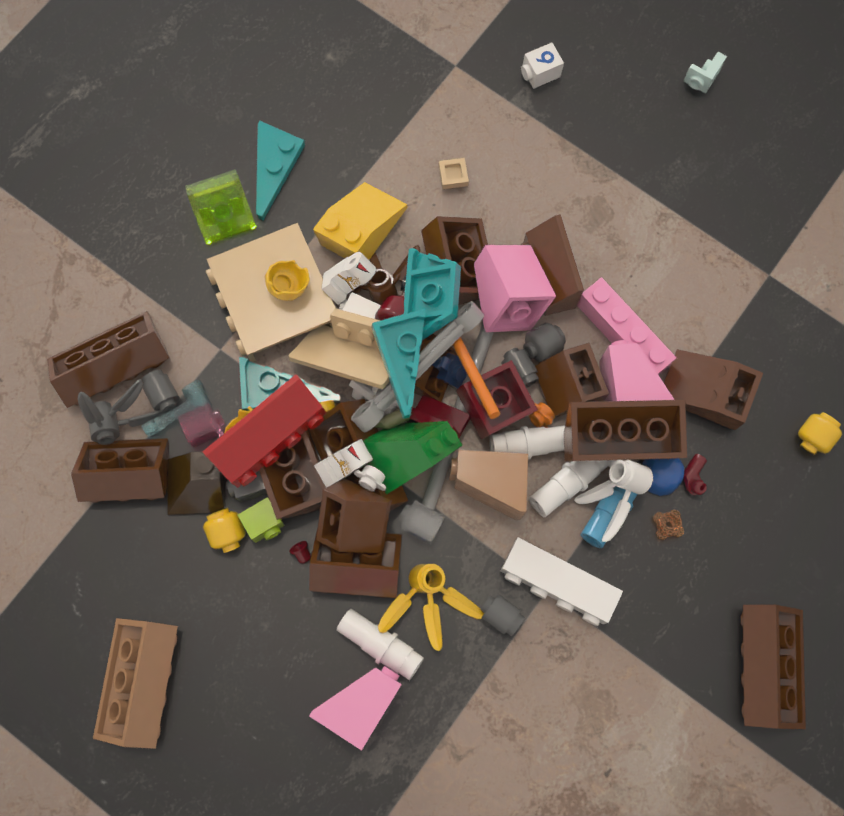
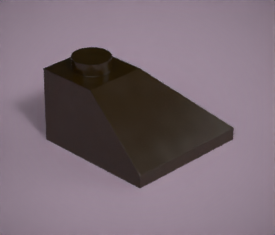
M189 452L168 459L167 515L212 514L225 509V476L203 452Z

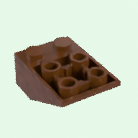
M677 349L675 352L676 359L670 365L664 380V385L674 400H685L686 411L732 430L742 426L746 422L763 372L738 362Z

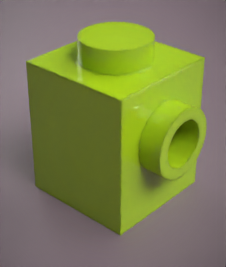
M268 497L238 514L248 535L255 543L263 538L266 540L274 538L281 533L280 528L285 526L281 519H276Z

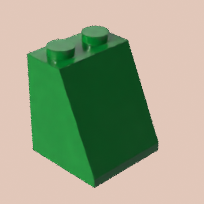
M448 421L402 423L391 429H382L363 440L373 458L368 465L377 468L385 475L382 484L386 486V494L426 471L463 446L457 433L451 428Z

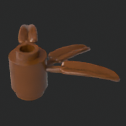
M419 245L413 247L414 249H417L419 252H421ZM374 253L369 261L376 267L375 274L366 283L367 285H360L352 290L351 293L359 294L361 290L369 291L372 302L382 305L389 296H398L395 284L399 280L403 282L404 276L407 274L408 255L392 276L388 271L382 269L376 253Z

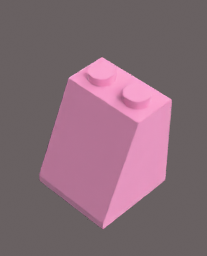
M485 245L474 263L480 306L484 314L483 325L486 332L532 330L556 297L531 245Z
M620 340L608 346L599 361L600 371L609 392L605 401L674 400L638 343H628L626 340Z
M385 666L382 670L374 668L315 708L309 716L362 750L401 686V683L397 681L399 675Z

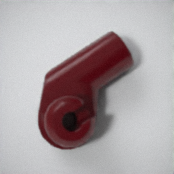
M695 454L684 469L683 480L685 487L692 495H702L707 489V485L701 480L699 475L707 460L700 454Z

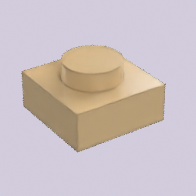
M465 158L439 161L438 166L442 190L468 186L469 180Z

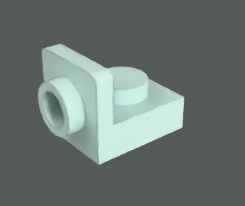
M717 52L712 61L707 59L702 69L692 64L684 82L688 83L693 89L706 93L719 74L727 56Z

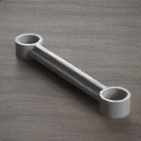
M473 301L458 310V317L419 353L416 380L463 333L469 332L481 322L484 314ZM391 382L372 400L360 406L352 415L351 420L362 432L372 429L382 419L384 411L396 401Z

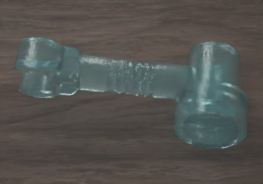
M196 380L181 390L187 400L186 402L168 413L143 424L141 427L145 434L151 437L164 429L165 426L194 409L199 414L212 407V403L205 393L206 388L202 381Z

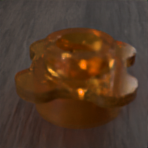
M673 509L664 514L661 512L654 514L653 521L657 525L656 536L659 539L665 540L669 536L681 537L684 534L679 511ZM667 522L671 523L670 527L666 526Z

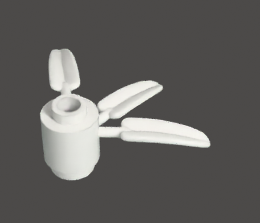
M628 459L608 460L610 480L575 498L574 501L578 504H588L612 495L615 486L626 490L602 537V542L610 541L624 523L631 508L630 503L627 502L631 492L643 494L651 487L653 473L649 467Z

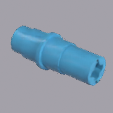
M615 486L612 495L599 501L595 507V512L580 534L586 542L597 548H603L606 542H602V537L619 501L624 496L625 489ZM631 492L627 501L631 505L629 512L632 510L633 501L638 495Z

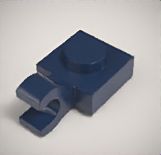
M447 353L446 357H439L431 365L440 370L437 378L455 389H458L463 384L467 376L459 357L454 354Z

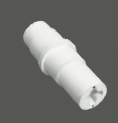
M565 425L529 429L526 426H522L520 430L490 435V451L528 454V460L532 456L564 451Z
M608 460L565 462L562 465V469L551 477L549 482L529 497L531 505L542 517H547L579 491H585L588 488V484L609 466Z
M353 609L348 610L337 627L338 632L375 658V663L378 665L384 664L408 680H411L424 660V657L413 651L412 647L398 639V634H391L388 631L380 633L378 624L375 625Z

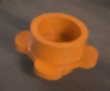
M535 403L538 410L529 415L530 421L536 427L548 428V425H551L555 419L553 411L545 403Z

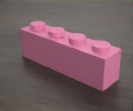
M602 277L582 293L577 306L611 343L620 340H626L628 343H638L658 375L664 372L676 359L675 355Z

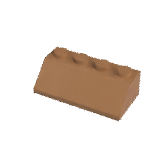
M116 618L93 739L122 747L156 749L157 739L161 731L162 710L166 703L165 694L168 678L172 670V655L177 643L176 633L178 626Z

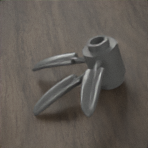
M141 379L137 380L113 406L106 401L94 403L84 392L78 394L79 407L89 424L91 440L101 445L113 443L120 436L119 426L121 425L141 426L166 416L170 411L162 413L161 410L129 419L117 420L116 413L118 411L125 412L139 396L143 387Z

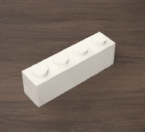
M519 537L515 540L500 570L505 573L504 578L518 586L522 582L532 587L531 593L543 599L549 596L557 600L556 605L571 613L574 609L584 614L582 619L595 626H598L599 623H609L623 592Z

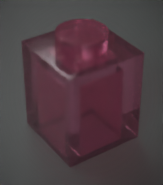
M209 403L177 417L188 443L193 448L224 434L221 428L225 424L219 409L213 410Z

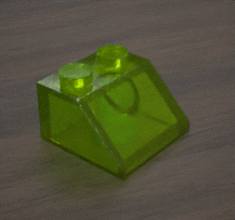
M236 169L185 186L188 199L206 244L257 228Z

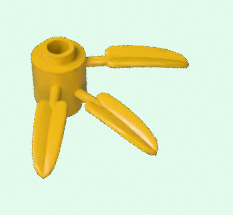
M419 564L413 567L409 574V583L412 589L407 595L399 594L381 618L378 630L380 633H386L411 606L412 602L410 599L416 592L427 593L428 605H424L423 614L429 641L436 651H440L442 648V632L439 607L433 601V593L440 591L444 594L442 597L444 602L475 619H482L481 617L484 612L454 588L448 587V589H445L443 587L445 574L441 567L436 564Z

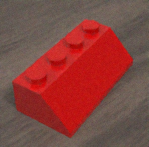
M295 374L207 447L203 453L231 484L237 488L241 485L244 487L256 478L257 475L255 473L263 466L269 467L278 460V454L286 447L292 448L302 439L300 435L309 428L313 430L318 427L324 420L323 416L327 413L302 380Z

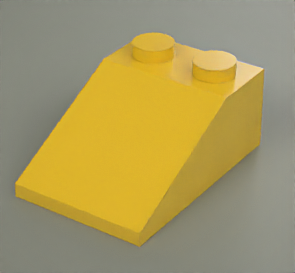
M364 182L331 206L313 230L320 245L339 256L347 258L356 252H361L370 260L408 206L402 201Z

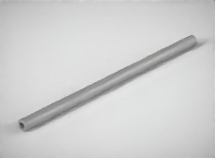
M483 323L471 356L479 373L481 372L494 333L486 332ZM468 375L463 381V384L470 381ZM458 396L454 408L466 412ZM453 453L434 465L421 504L422 508L430 511L435 510Z

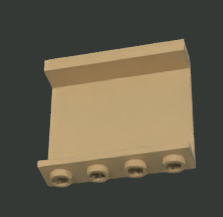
M298 223L207 259L210 269L206 270L211 284H217L220 290L219 293H216V297L221 308L227 307L230 316L225 318L231 332L237 331L240 340L236 341L241 355H247L251 362L256 361L253 354L327 323L332 327L330 314L336 307L332 299L322 290L323 278ZM295 260L299 267L308 269L310 282L299 298L293 301L279 300L267 290L265 275L270 265L278 261Z

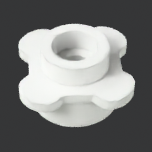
M365 465L362 472L355 470L354 474L360 478L359 484L369 491H374L375 488L385 491L386 486L382 484L385 475L380 470L370 465Z

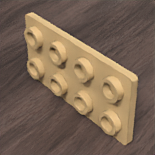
M335 309L330 314L332 327L323 325L311 330L289 354L291 362L376 388L384 389L390 382L371 328L372 323L380 320Z

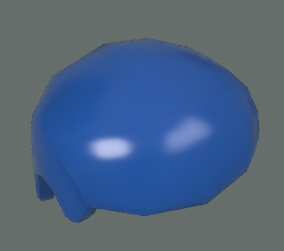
M679 458L644 459L642 465L649 467L653 473L652 485L648 490L650 493L659 496L670 495L680 486L684 477V465Z

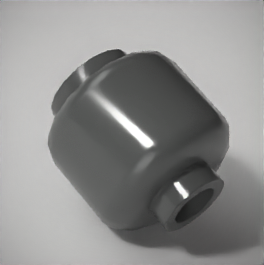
M543 323L526 333L523 348L530 359H535L541 363L563 351L566 342L565 335L557 325Z

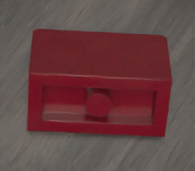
M423 395L416 408L412 407L411 416L407 422L448 421L451 428L457 433L458 438H460L470 420V415Z

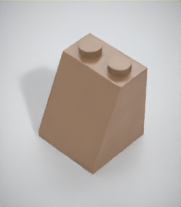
M458 450L457 457L451 458L449 480L455 481L454 489L514 520H521L527 509L528 454Z

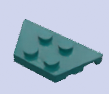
M410 248L408 252L404 314L425 309L426 315L422 332L423 340L458 317L461 267L457 262L448 259L442 260L436 255L430 253L426 255L420 253L417 249Z

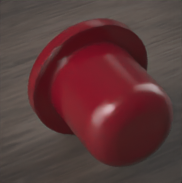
M307 541L298 542L289 550L290 554L295 555L299 563H306L311 558V554L307 549Z

